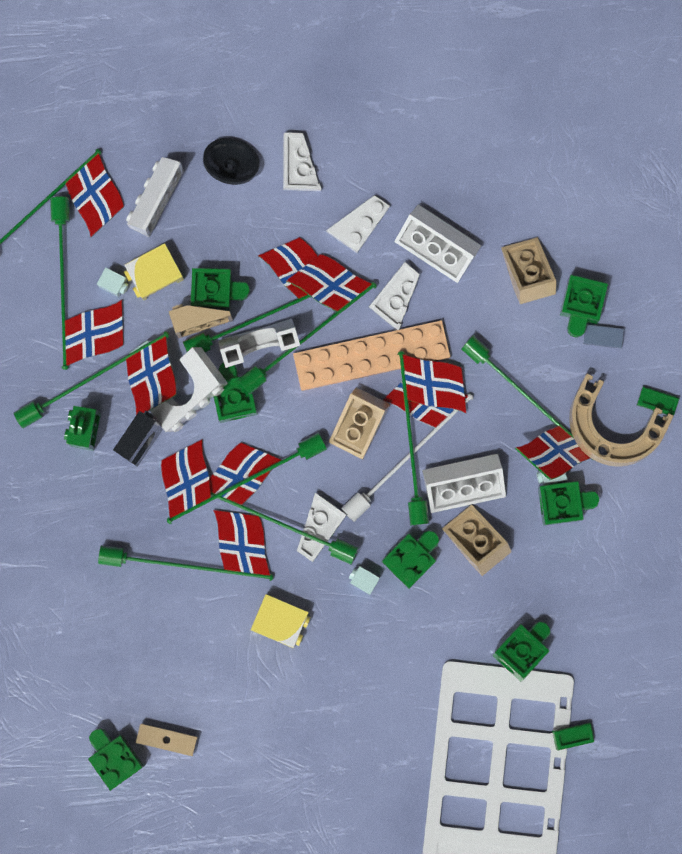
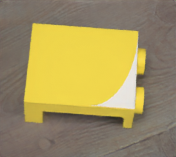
M165 243L125 264L127 270L124 273L128 281L133 280L135 284L133 290L137 298L142 297L143 301L147 299L146 297L174 282L179 283L184 280Z
M265 594L251 631L294 648L295 645L299 646L303 637L300 632L303 627L307 628L311 617L308 616L309 612Z

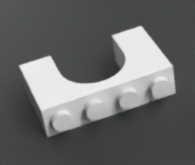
M292 319L218 340L225 368L243 363L244 356L262 348L279 346L281 351L300 346Z
M192 347L179 359L194 381V393L190 401L185 405H180L171 398L150 410L159 420V424L165 432L181 430L185 421L194 418L197 415L196 412L200 408L206 407L210 403V399L224 391L223 387L228 384L201 347Z

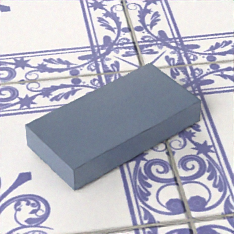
M587 325L583 344L621 349L624 329Z

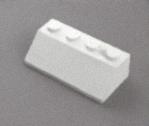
M164 157L161 158L160 162L156 161L152 170L154 171L152 177L147 178L143 194H139L135 204L137 206L135 210L130 211L126 221H128L127 225L129 228L150 237L184 172L181 163Z
M417 205L410 213L394 241L457 283L481 248L480 244L420 205Z
M498 454L422 470L431 513L506 497L503 470Z

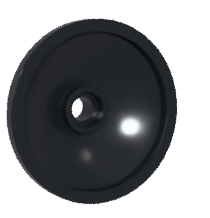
M221 138L211 142L205 148L203 164L206 171L216 180L225 184L240 185L251 181L256 176L259 169V158L255 150L247 143L234 138Z

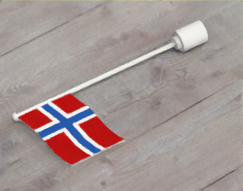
M401 382L383 401L395 405L405 412L403 384ZM472 394L465 395V404L470 399L473 400ZM408 401L410 416L435 428L413 449L414 453L449 421L458 410L425 406ZM410 453L366 495L364 493L360 495L357 492L341 508L353 522L371 507L369 497L410 458Z

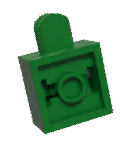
M192 268L191 306L230 311L231 300H245L250 294L247 283L232 281L231 269Z
M570 275L560 311V316L569 317L567 331L570 336L574 338L581 337L586 332L588 322L594 324L599 322L608 286L607 283Z
M222 363L218 371L228 384L223 387L224 391L213 396L219 422L224 423L258 415L253 392L249 395L248 399V395L240 389L236 382L240 378L236 366L233 365L225 368V364Z
M73 406V410H69L68 421H70L69 429H66L64 434V440H67L66 444L74 448L94 451L101 413L95 409Z
M578 481L538 487L543 526L584 520L582 510L594 509L599 504L598 494L594 491L580 492Z
M427 531L417 540L408 534L382 560V563L410 589L436 562L430 553L439 543L437 534Z
M543 622L534 624L529 631L520 625L492 656L522 682L548 654L549 650L543 645V642L549 637L550 628Z
M96 729L90 734L89 741L96 750V753L88 758V760L110 791L144 767L123 735L112 741L104 729Z

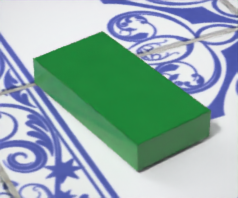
M642 387L636 406L652 411L658 408L662 410L661 414H671L674 417L679 398Z
M591 723L552 731L557 751L594 742Z

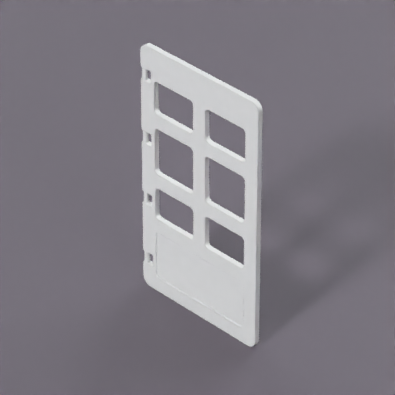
M451 661L443 665L422 854L557 853L567 749L556 750L553 733L510 729L509 719L511 701L514 698L551 702L555 704L553 731L569 727L574 686L571 676L531 671L520 682L504 667ZM464 692L496 696L495 725L488 727L452 722L451 713L454 693ZM561 697H567L566 709L560 708ZM450 737L492 741L490 775L487 785L445 780L448 741ZM509 743L550 748L548 782L545 792L503 787L506 748ZM554 757L561 758L560 769H553ZM450 795L486 800L484 829L473 830L441 826L440 816L443 796ZM510 802L543 806L545 811L542 835L540 837L500 833L498 831L501 803ZM548 818L555 819L554 830L547 829Z

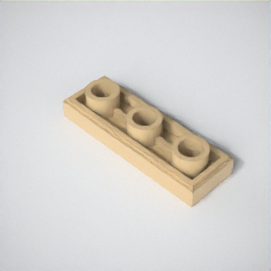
M141 723L136 743L193 756L197 737ZM165 736L170 738L169 743L164 742Z

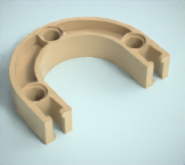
M586 374L575 394L569 413L570 429L577 445L587 456L608 466H628L645 459L661 443L673 415L663 416L662 420L665 422L660 427L654 421L656 416L662 413V410L655 408L641 436L637 440L626 444L612 443L604 439L596 431L592 422V407L604 382L598 380L597 383L595 382L593 386L596 389L591 393L585 390V386L589 380H592L593 376ZM579 398H587L588 404H582ZM649 431L656 432L657 439L651 438ZM598 448H605L607 454L601 455L598 452Z

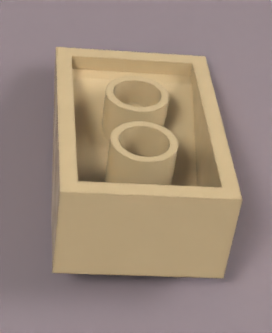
M538 237L501 247L519 304L556 294V279Z
M183 304L172 307L171 311H168L178 338L233 321L230 311L188 305L183 306Z
M356 387L348 398L329 443L363 460L390 404Z
M470 505L442 528L481 576L511 553L507 541L473 505Z

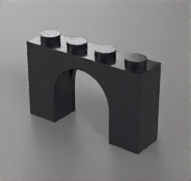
M139 411L113 451L138 467L163 430L159 420L148 411L144 413Z

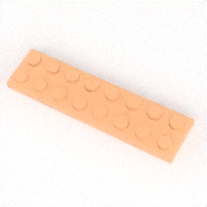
M441 320L293 353L301 391L400 370V357L397 355L399 351H403L406 356L425 361L449 359L450 353Z

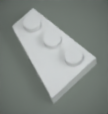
M284 133L283 190L321 191L303 133Z
M374 195L326 230V232L358 253L390 206Z
M404 262L369 305V308L393 328L399 330L420 274Z
M315 493L303 532L328 542L347 515ZM302 535L297 551L314 562L325 545Z

